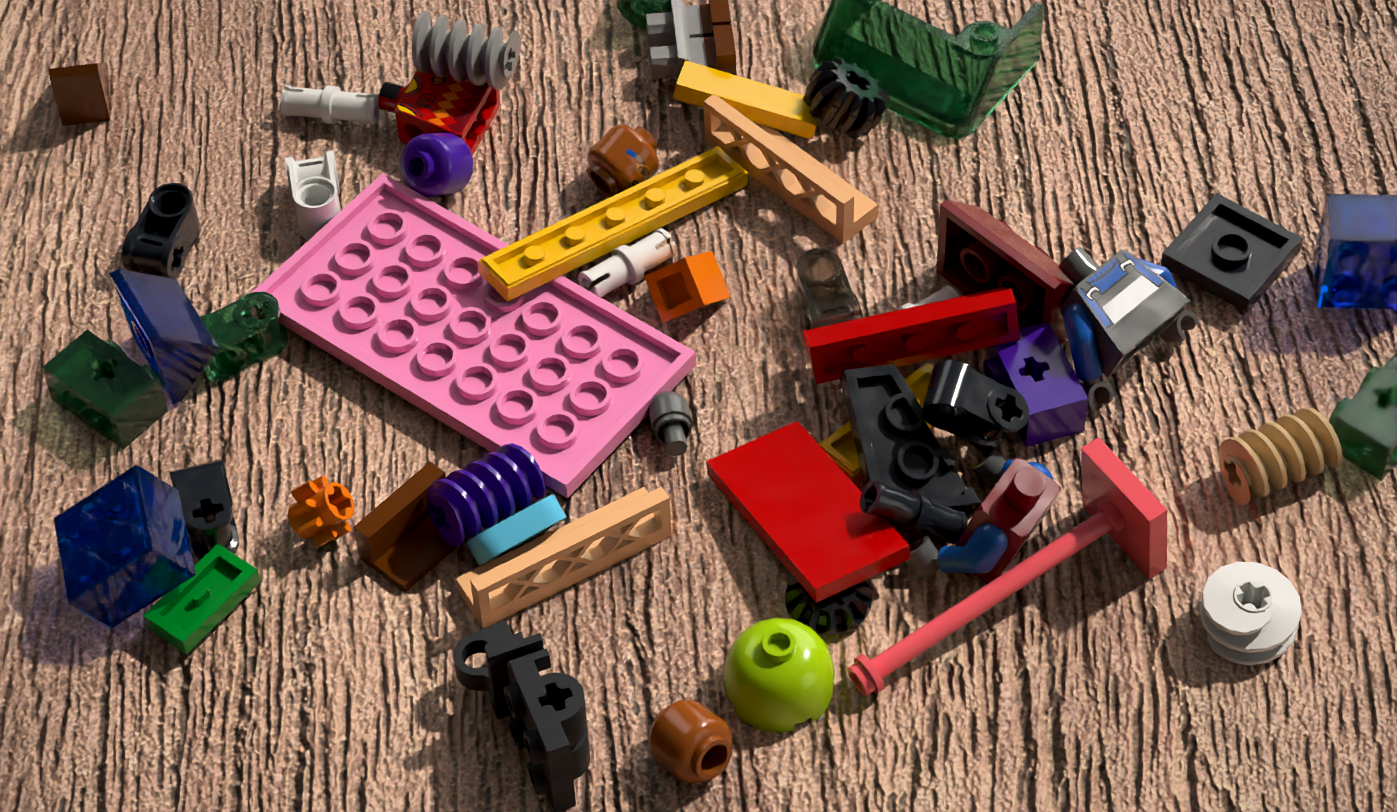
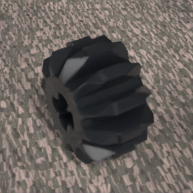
M837 57L832 61H824L820 68L817 67L809 78L810 82L806 87V93L803 97L806 105L810 107L809 113L823 122L822 127L828 126L832 128L836 135L840 136L845 133L853 139H857L860 135L867 136L871 129H875L883 118L882 114L886 109L885 104L889 97L881 89V81L873 79L869 75V70H862L854 61L847 64L843 59Z

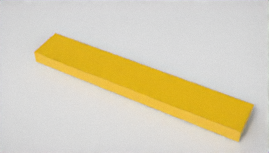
M717 146L479 259L478 273L508 302L613 251L621 245H626L747 186L748 172Z

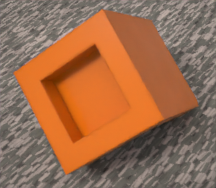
M713 251L685 257L644 276L662 323L672 321L704 306L730 298V293Z

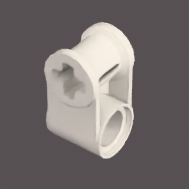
M333 150L326 151L324 157L295 161L293 157L285 158L291 200L294 201L299 232L307 241L341 211L338 196L341 193Z

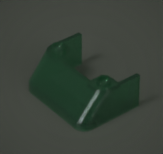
M831 0L812 46V65L815 70L817 67L820 68L824 61H832L835 57L843 59L847 64L854 61L862 70H869V75L873 79L881 81V89L889 97L885 104L886 108L944 137H967L985 121L1040 60L1044 5L1035 2L1011 29L991 21H976L967 25L957 36H954L881 0Z

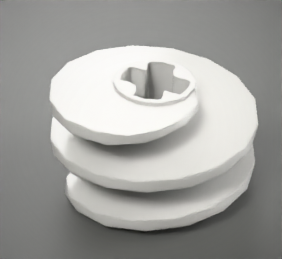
M1235 562L1216 570L1206 581L1202 591L1199 610L1203 627L1207 631V642L1212 650L1228 662L1248 666L1268 663L1285 654L1295 641L1302 614L1300 596L1291 581L1276 569L1257 562Z

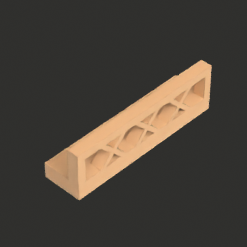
M715 94L704 101L705 142L713 148L719 146L745 169L749 175L839 242L844 244L878 218V204L773 128L752 122Z
M642 487L457 577V591L484 629L671 537L670 498L662 487L649 493L645 487Z

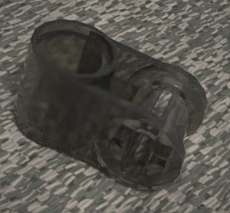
M813 248L805 251L798 259L796 274V300L803 316L805 330L863 318L859 300L851 289L839 256L825 248Z

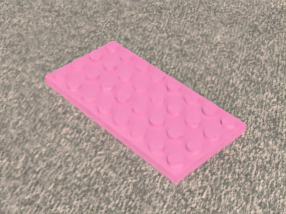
M384 173L378 176L250 293L252 306L490 452H496L501 446L510 443L522 446L532 454L538 463L545 485L566 498L646 418L653 398L661 392L672 391L696 366L695 351L564 276L551 280L507 302L478 273V260L508 246V244Z

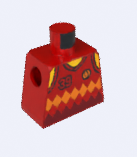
M416 71L408 86L385 82L378 96L379 109L395 113L398 137L403 144L407 145L412 138L421 134L452 133L464 140L470 148L472 156L501 106L499 90L491 89L487 82L483 86L473 85L469 78L464 82L455 81L451 74L443 78L437 77L433 71L428 74Z

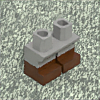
M671 0V12L646 14L648 46L674 44L673 46L650 47L652 79L679 78L685 60L736 75V51L728 0H708V4L685 6L682 0Z

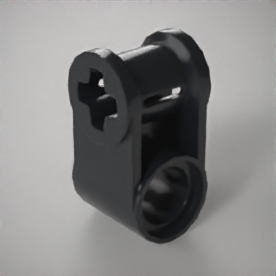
M180 183L163 184L150 194L149 200L137 222L129 230L124 240L121 257L124 268L135 271L142 267L161 272L163 278L175 280L178 278L190 250L201 233V226L192 192L187 186Z
M945 360L936 363L932 369L922 408V417L931 426L945 430L982 450V448L989 445L996 448L1003 443L1006 433H1015L1023 428L1029 420V408L1024 397L1015 389L1004 386L977 372L966 363ZM1004 400L1006 401V402H1004L1001 406L996 407L997 405H999V404H1000L1001 402H1003ZM994 430L991 434H989L987 437H985L986 434H988L990 431Z
M222 459L169 472L180 517L184 518L194 555L201 560L216 544L235 554L239 547V535L233 517V501Z

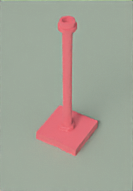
M1099 437L1081 448L1083 508L1091 517L871 660L864 654L854 658V664L847 668L852 683L863 696H867L872 692L878 694L885 689L884 677L1106 533L1114 539L1124 550L1125 554L1150 580L1167 568V509Z

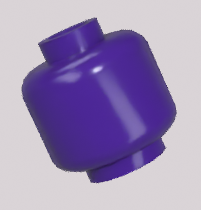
M452 133L421 134L412 138L404 147L400 158V171L405 184L424 197L451 196L462 191L470 182L473 173V157L470 148L464 140Z

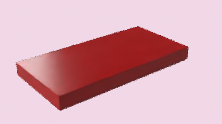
M798 421L706 461L707 475L816 603L910 559V545L886 519L862 512L860 508L862 492Z

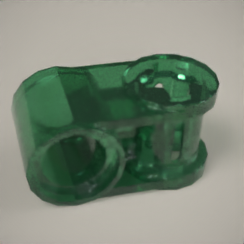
M252 292L210 314L199 316L186 327L183 338L205 376L212 381H224L262 360L278 355L287 345L288 334L285 326L278 322L280 307L277 299L272 294L266 292ZM252 307L255 308L258 320L252 316ZM264 331L270 334V343H267Z

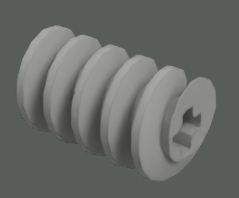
M427 11L419 14L412 36V60L415 69L419 73L428 74L433 71L437 77L443 78L451 74L455 81L464 82L469 78L473 85L483 86L487 82L490 88L495 90H501L510 80L516 68L521 48V39L518 31H513L507 43H504L502 28L494 27L489 39H486L484 24L476 23L471 34L468 35L467 23L464 19H458L453 30L450 31L448 17L440 15L434 27H431V16Z

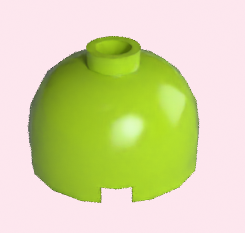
M771 618L758 621L740 633L728 650L723 675L726 698L728 696L729 701L734 705L735 714L743 722L759 730L779 733L795 730V724L805 722L809 718H811V723L819 719L832 702L835 684V669L827 644L810 627L794 619Z

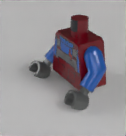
M985 446L982 448L981 453L986 459L978 465L971 464L969 467L987 487L993 489L975 512L956 545L943 546L938 552L928 536L918 537L911 543L915 550L910 552V559L906 563L913 573L921 579L929 577L940 569L944 573H972L986 584L990 583L1006 571L1043 520L1059 494L1061 487L1054 481L1051 472L1040 463L1026 462L1021 458L1006 461L993 446Z

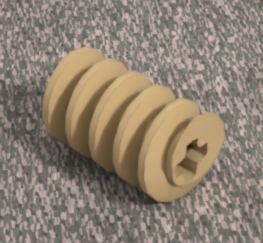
M1304 407L1296 411L1294 415L1287 414L1277 419L1276 423L1267 422L1259 426L1258 430L1250 429L1240 434L1239 438L1231 437L1222 441L1218 456L1224 485L1229 495L1242 505L1250 502V491L1258 498L1265 497L1269 492V484L1272 488L1279 491L1287 487V476L1291 481L1298 483L1305 480L1306 470L1315 476L1323 472L1324 462L1327 466L1334 468L1339 466L1343 459L1340 442L1331 424L1320 412L1310 407Z

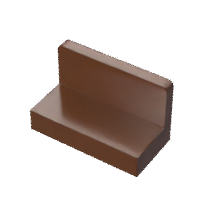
M428 462L353 527L359 559L401 591L409 590L457 548L449 546L438 535L427 510L426 495L428 487L434 481L446 478L445 472L432 462Z

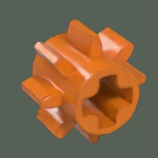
M322 475L313 481H307L291 491L296 502L292 503L288 509V520L298 536L304 539L314 538L316 546L320 547L351 531L346 520L350 519L354 514V501L349 491L343 485L337 482L328 484L326 476Z

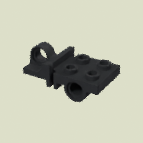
M503 621L464 637L458 642L453 652L458 681L470 690L488 691L492 700L491 706L497 720L512 715V717L508 718L510 731L518 750L527 749L531 759L530 762H527V769L536 794L547 793L554 812L576 806L574 780L584 774L590 763L585 695L582 685L577 679L565 673L539 675L540 671L551 668L550 655L547 648L544 649L540 633L523 638L521 632L512 635L507 621ZM486 653L487 666L472 668L466 665L465 661L473 654Z

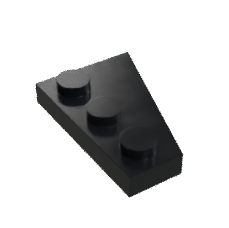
M895 364L844 370L840 377V382L865 486L871 480H878L885 485L907 493L912 490L923 492L929 496L932 502L962 512L976 511L981 501L972 487L967 488L954 468L956 461L946 446H940L922 417L921 405Z

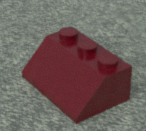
M948 199L940 204L936 272L966 295L1005 287V290L1012 289L1017 306L1019 330L1049 322L1060 345L1068 338L1060 308L1075 288V285L1058 268L1059 264L1053 261L1043 249L1031 245L1012 231L1006 222L996 219L981 207Z

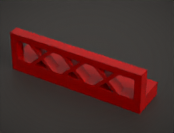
M1005 287L803 331L804 343L815 384L839 380L843 371L848 369L895 364L898 367L1020 340L1016 301L1012 289L1005 290Z

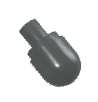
M673 391L661 392L653 398L648 408L651 431L659 442L666 445L668 454L679 456L687 450L686 439L690 436L693 426L690 409L682 395Z

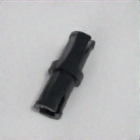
M871 480L864 487L861 494L860 508L862 512L895 522L900 530L909 534L922 532L940 538L947 543L956 544L967 527V516L964 512L934 503L927 494L917 490L907 493L885 485L881 481Z

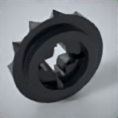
M789 575L785 591L787 612L792 619L810 627L817 634L837 635L848 632L860 625L870 612L872 588L868 585L867 579L838 592L839 604L836 600L832 601L829 597L816 603L793 575Z

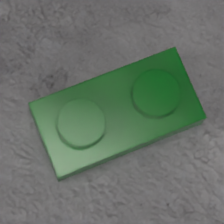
M216 544L143 615L146 628L187 655L261 582L258 569L221 545Z

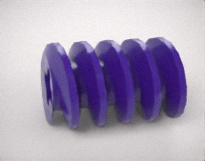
M505 444L496 452L485 454L479 461L468 463L462 470H455L445 479H438L428 487L426 501L431 522L445 543L451 547H458L464 542V535L468 538H474L481 533V526L489 529L498 523V517L505 520L515 514V509L522 511L531 506L532 497L536 499L544 498V477L531 453L517 444Z

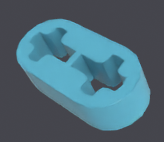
M553 494L485 530L466 544L480 567L564 521L567 516Z

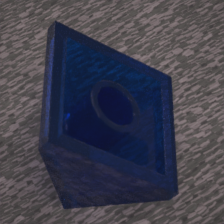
M122 269L109 273L132 339L171 403L174 405L182 401L217 350V343L176 279Z

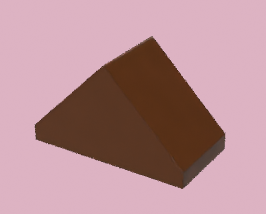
M93 63L49 69L50 81L62 126L110 120L108 63Z

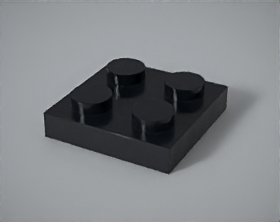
M1216 193L1162 253L1161 266L1166 267L1170 272L1247 313L1300 252L1303 238Z

